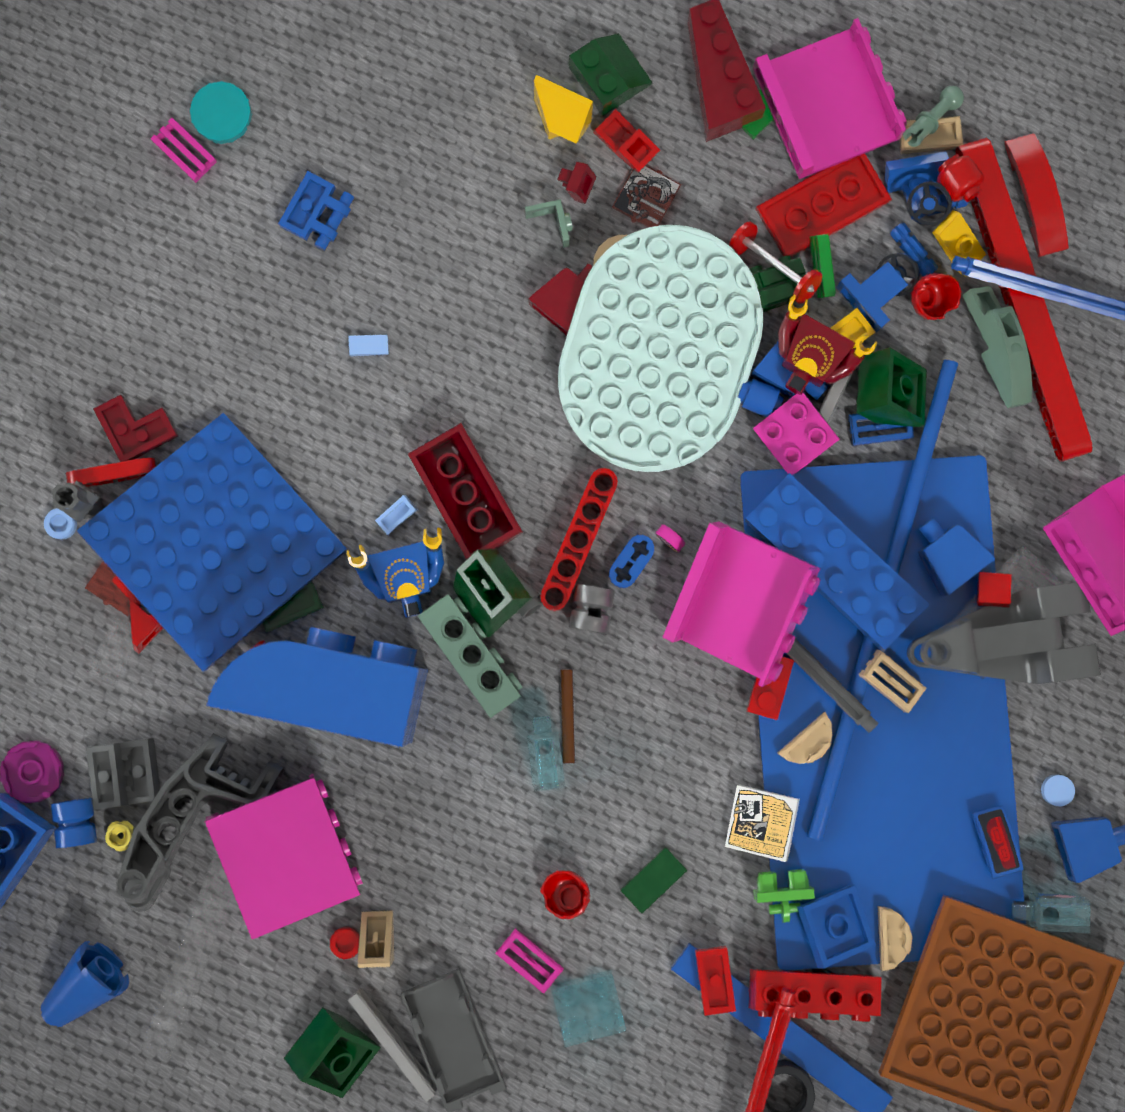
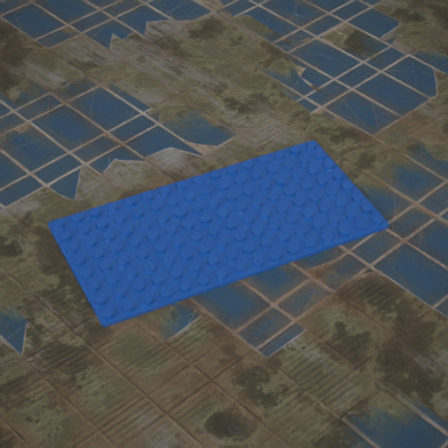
M981 455L931 459L898 574L930 605L883 651V653L925 686L926 690L911 711L906 713L867 683L862 705L871 712L870 715L879 724L870 733L861 725H855L822 842L808 838L807 835L843 709L794 661L778 720L758 715L764 791L800 799L788 861L784 862L769 858L770 871L776 872L777 888L789 887L787 871L804 869L806 871L809 885L814 889L815 899L845 886L855 885L876 944L874 947L828 967L880 964L878 906L891 908L899 913L910 926L912 934L911 951L902 962L920 960L943 895L1026 924L1025 905H1014L1012 903L1013 901H1024L1022 871L992 879L982 853L983 845L972 819L973 813L1003 805L1020 853L1005 680L917 667L907 657V648L912 641L984 607L977 605L979 572L996 573L995 560L950 595L941 596L918 554L921 549L929 544L919 528L932 518H935L944 531L951 526L959 524L994 556L986 458ZM915 460L804 467L793 475L810 493L886 562ZM785 469L745 471L740 475L744 533L762 542L765 541L745 521L747 516L788 475ZM816 590L812 596H808L804 605L808 607L806 616L800 625L796 624L792 635L849 691L865 635ZM919 644L914 650V655L918 661L924 662L920 656L922 644ZM928 648V656H929V658H930V656H931L930 648ZM784 652L782 657L792 659L787 653ZM882 662L879 663V667L886 671L890 676H892L896 681L903 685L907 690H909L912 694L915 692V689L906 683L902 678H900L896 673L889 669L885 664H883ZM875 672L872 673L875 678L907 703V698ZM826 712L832 723V738L830 748L823 757L812 763L797 764L785 760L777 753L818 716ZM814 899L791 900L789 903H800L803 905ZM780 901L772 902V905L780 904ZM799 912L790 913V922L785 923L782 922L781 914H773L776 958L779 969L786 971L818 968Z

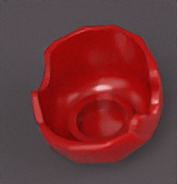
M941 273L927 274L922 277L911 292V302L915 312L927 320L944 319L947 312L957 309L960 304L962 292L959 282L952 275Z
M557 870L548 875L541 886L540 892L544 897L545 908L559 919H574L585 912L590 902V890L586 880L574 871Z

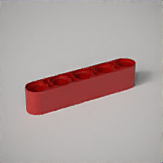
M600 468L593 472L541 591V602L549 611H560L566 606L617 488V476L610 469ZM607 476L612 482V487L608 491L598 490L594 483L596 478ZM587 504L596 505L600 510L598 518L594 520L585 518L582 513L584 506ZM576 532L584 533L588 539L587 545L583 548L573 547L570 543L572 534ZM568 560L574 563L576 571L572 576L563 577L559 574L558 565L562 561ZM550 589H559L563 593L564 598L561 604L552 606L547 603L545 596Z

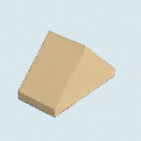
M393 911L362 912L358 968L390 967L394 961Z

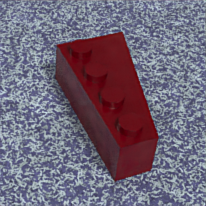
M709 0L690 8L687 23L695 64L697 88L700 96L701 114L705 128V139L708 142L741 129L743 125L763 118L766 107L720 0Z

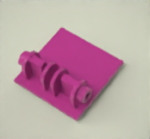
M804 392L802 395H794L753 428L785 471L792 476L840 440Z

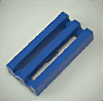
M859 414L848 415L852 446L914 438L913 427L875 424L857 427V421L868 419ZM906 427L905 433L859 438L858 433Z

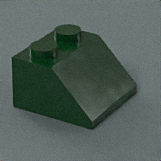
M619 33L593 39L569 55V69L593 101L602 117L653 84Z
M892 348L864 355L865 358L859 364L857 413L876 424L911 427L925 426L927 369Z
M322 1007L286 1054L284 1060L301 1082L343 1098L381 1047L344 1017Z

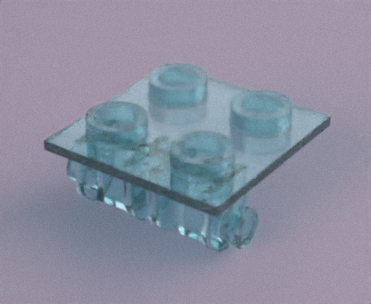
M611 970L551 985L565 1048L627 1031Z

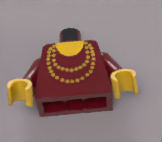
M793 295L789 300V312L785 314L778 331L779 354L784 359L782 366L793 372L785 387L795 394L802 395L809 382L820 387L824 382L833 384L851 375L864 360V355L874 351L877 341L871 348L864 347L862 340L867 335L865 333L857 340L856 348H853L855 342L805 314L808 307L807 299L802 308L794 307L793 303L796 295Z

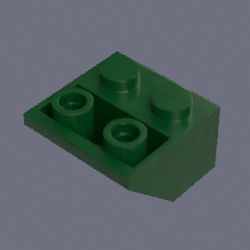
M497 549L476 550L456 570L453 590L487 637L492 636L532 598Z

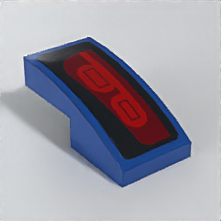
M1001 805L973 813L972 819L983 845L982 853L992 879L1023 871L1024 868L1004 806Z

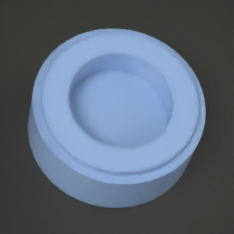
M58 508L51 510L44 519L45 531L49 536L63 540L71 537L77 528V521Z
M1051 775L1043 781L1041 794L1047 803L1061 807L1073 800L1075 787L1069 778L1062 775Z

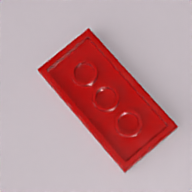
M864 153L811 175L756 206L755 209L783 257L791 256L792 258L811 247L809 237L823 234L831 236L891 202L892 198Z

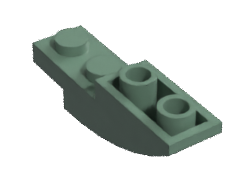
M991 286L969 289L962 296L981 332L983 340L989 348L981 354V357L999 391L1001 399L1004 401L1007 409L1029 404L1032 402L1030 359L1025 337L1013 307L1001 308Z

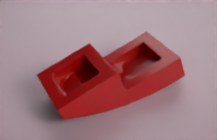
M616 109L593 132L620 159L638 173L660 151L640 129L636 130Z

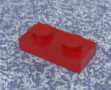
M782 657L780 664L783 665V668L775 682L772 681L761 687L758 685L760 678L755 677L746 712L778 720L794 663L793 659Z
M727 946L695 950L704 1016L736 1012Z

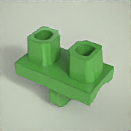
M804 869L788 870L789 887L777 888L776 872H759L757 889H753L754 900L757 903L780 901V904L768 906L769 914H781L783 923L790 922V913L799 912L797 907L801 904L789 903V901L815 899L814 889L809 885Z

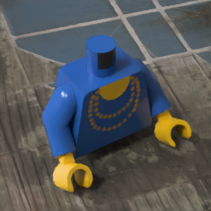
M437 527V537L431 538L427 535V529L425 528L422 542L366 556L365 548L359 545L361 555L354 558L348 550V561L351 566L355 567L363 585L378 599H386L388 603L401 601L405 618L416 616L423 612L419 596L432 593L431 587L438 584L444 566L441 545L442 530Z

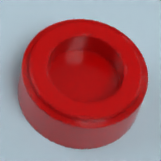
M349 926L338 928L330 938L332 953L340 959L354 957L359 952L360 933L355 928Z

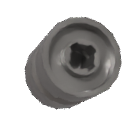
M576 584L573 602L577 605V608L571 611L569 628L608 634L611 617L607 614V610L613 607L615 591ZM588 608L596 609L594 617L588 616Z

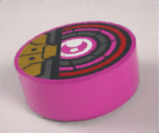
M661 525L655 532V535L677 553L686 545L685 541L666 525Z

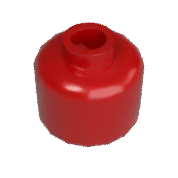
M956 154L938 168L940 174L937 177V183L947 189L951 196V201L957 202L964 199L966 202H969L981 193L982 190L979 186L984 180V175L971 157H960Z

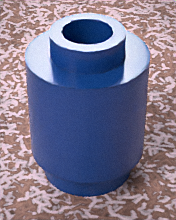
M755 379L743 383L738 395L742 408L768 417L777 410L784 397L779 396L780 389Z

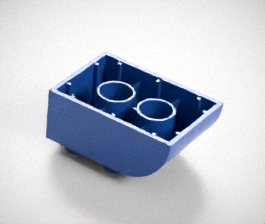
M310 627L307 643L291 641L270 642L252 648L233 660L215 682L206 706L403 747L413 742L428 669L414 666L417 649L374 641L371 656H363L353 653L356 636Z

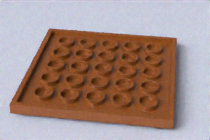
M943 895L878 1073L887 1079L978 1112H1070L1125 962L1114 956Z

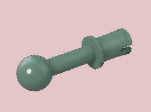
M948 86L944 88L940 93V102L930 112L922 111L917 115L916 121L903 133L905 140L912 136V139L908 142L910 146H919L928 134H933L937 131L939 127L938 120L948 110H956L963 104L964 94L959 87Z

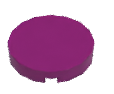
M41 741L21 742L6 753L7 755L0 766V781L5 791L11 797L24 803L42 802L53 796L60 788L64 777V765L59 753L49 744Z

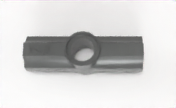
M77 480L74 484L70 482L64 485L57 484L51 491L53 496L52 504L78 522H81L82 519L94 517L103 510L102 498Z

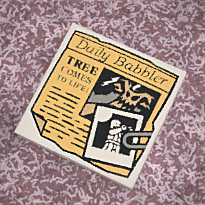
M737 785L725 847L784 862L788 861L800 799Z

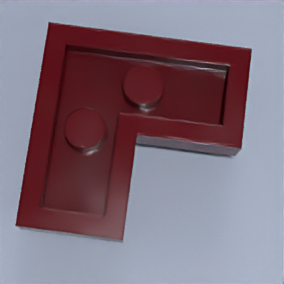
M122 395L93 408L120 462L134 460L179 437L164 408H160L137 421Z

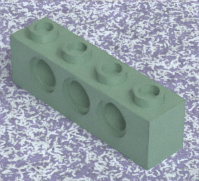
M448 594L419 614L418 617L485 712L492 718L521 697L518 690L523 687L512 672L506 675L500 665L505 661L495 647L490 650L486 647L482 640L487 636L477 622L471 625L464 614L468 610L460 598L457 596L455 599H452ZM453 620H458L463 625V632L457 638H451L446 633L447 624ZM471 645H475L481 650V658L474 664L468 663L464 658L465 649ZM490 670L495 671L500 679L498 686L494 689H488L482 683L483 674Z

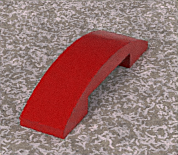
M1033 133L1005 141L1004 144L1012 171L1016 170L1032 222L1030 231L1038 257L1069 249L1065 217L1051 167L1039 140Z

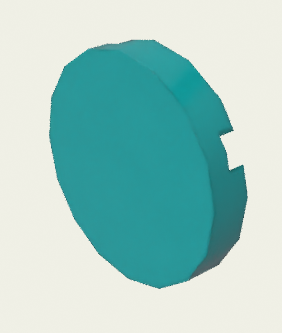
M219 81L209 83L198 90L191 102L190 116L193 125L202 137L214 143L224 144L234 142L244 135L251 122L252 110L248 98L240 88L232 83Z

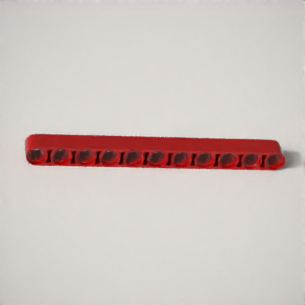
M986 137L957 146L955 155L971 157L984 175V180L979 186L982 191L971 200L976 219H980L977 222L986 248L989 247L987 252L991 263L999 267H1006L1036 276L991 141ZM999 285L1005 305L1008 304L1013 307L1024 334L1030 359L1032 387L1034 391H1037L1035 395L1043 419H1047L1045 425L1053 449H1057L1054 451L1057 459L1063 462L1091 453L1093 449L1092 440L1044 298Z

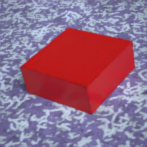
M979 572L977 605L1009 608L1011 604L1012 574Z

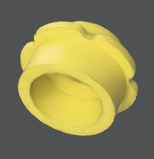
M125 820L112 822L108 826L105 835L108 846L116 851H126L133 834V825ZM119 833H123L124 837L122 839L118 837Z

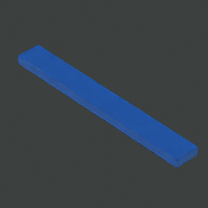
M689 943L672 965L671 970L700 991L695 950L698 949ZM731 974L736 1012H729V1014L766 1041L772 1017L758 1016V1010L749 1008V987ZM790 1019L781 1049L783 1055L857 1111L883 1112L893 1099L888 1092Z

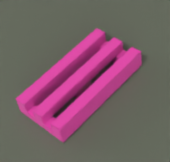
M171 117L167 121L169 124L166 127L163 126L159 130L160 133L157 136L154 135L151 140L197 183L217 161ZM174 129L207 160L205 164L200 162L171 134ZM165 138L199 169L196 173L162 142Z
M517 928L512 931L495 953L543 994L564 970L559 963ZM517 938L553 968L552 974L513 941ZM508 947L547 979L544 984L505 952Z

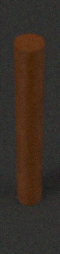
M560 670L563 763L567 764L575 763L573 670Z

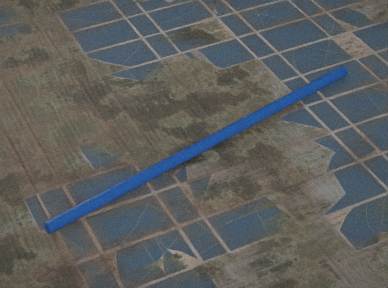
M943 360L885 562L897 574L900 571L957 371L958 363L952 360ZM866 636L863 639L849 692L861 704L868 682L858 674L861 670L866 669V663L874 658L873 654L877 650V647ZM844 710L807 835L808 838L821 842L823 841L856 722Z

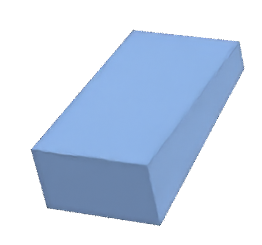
M388 335L348 336L350 356L389 354Z
M403 495L375 521L389 535L418 509L406 495Z

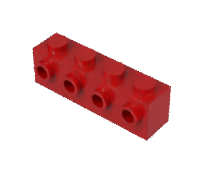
M750 969L749 1008L758 1010V1016L773 1017L776 1000L780 998L782 988L787 987L796 991L793 1002L795 1008L792 1011L791 1018L808 1019V1013H820V1019L839 1020V1015L843 1014L851 1015L852 1021L870 1022L871 1016H881L882 977L862 974Z

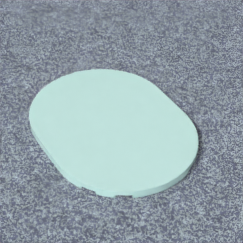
M659 225L629 234L612 245L597 260L585 279L560 357L558 389L563 411L573 431L591 451L604 460L625 469L642 472H660L681 467L697 460L723 438L734 421L741 403L740 398H738L743 383L748 382L759 348L763 328V308L761 306L758 286L750 269L724 241L708 232L689 226Z

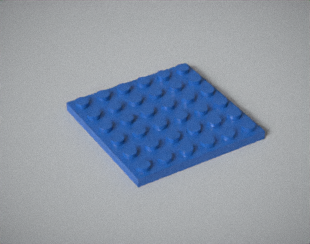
M224 413L77 530L78 534L203 673L347 551V548Z

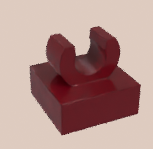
M576 162L573 171L562 168L557 180L563 182L562 186L566 187L565 190L574 201L586 204L597 176L588 164Z

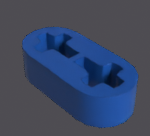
M636 535L628 541L609 571V579L614 586L627 588L638 578L654 553V544L649 537ZM642 541L646 542L645 549L649 552L648 555L641 554L636 561L632 560L631 556L635 552L632 544L634 542L640 544ZM627 562L633 565L628 572L631 579L629 581L624 579L620 583L616 580L617 573L614 571L616 568L623 569Z

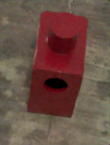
M587 264L578 275L569 268H564L528 299L529 305L566 336L583 284L593 267L590 264Z

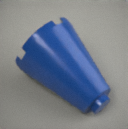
M85 941L77 948L41 1004L42 1018L47 1024L62 1027L121 995L128 988V973L123 977L120 970L123 966L122 961L107 946L98 942L92 946L88 945L90 941Z

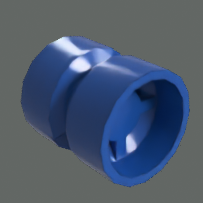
M92 798L51 804L53 822L59 824V827L54 830L56 848L74 847L97 842L96 826L89 820L94 816Z

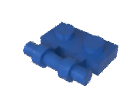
M307 171L278 225L305 241L308 240L312 231L318 233L319 237L314 245L325 251L329 242H334L338 234L336 230L343 217L347 218L351 211L349 206L354 197L344 191L339 201L332 198L336 189L335 185ZM325 207L333 212L326 224H323L318 220Z

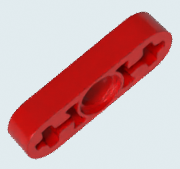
M139 458L73 470L65 474L67 483L74 484L77 480L87 487L111 484L116 479H118V482L143 478L156 467L155 458Z

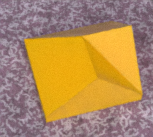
M536 75L534 79V101L548 139L561 136L577 144L592 121L593 101Z

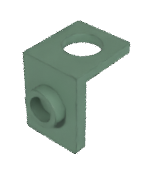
M561 199L525 207L526 219L556 213L563 248L569 247L568 231H573L570 213L563 212Z

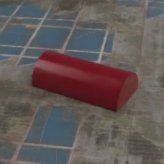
M462 423L408 453L409 458L466 560L476 550L498 549L523 533Z

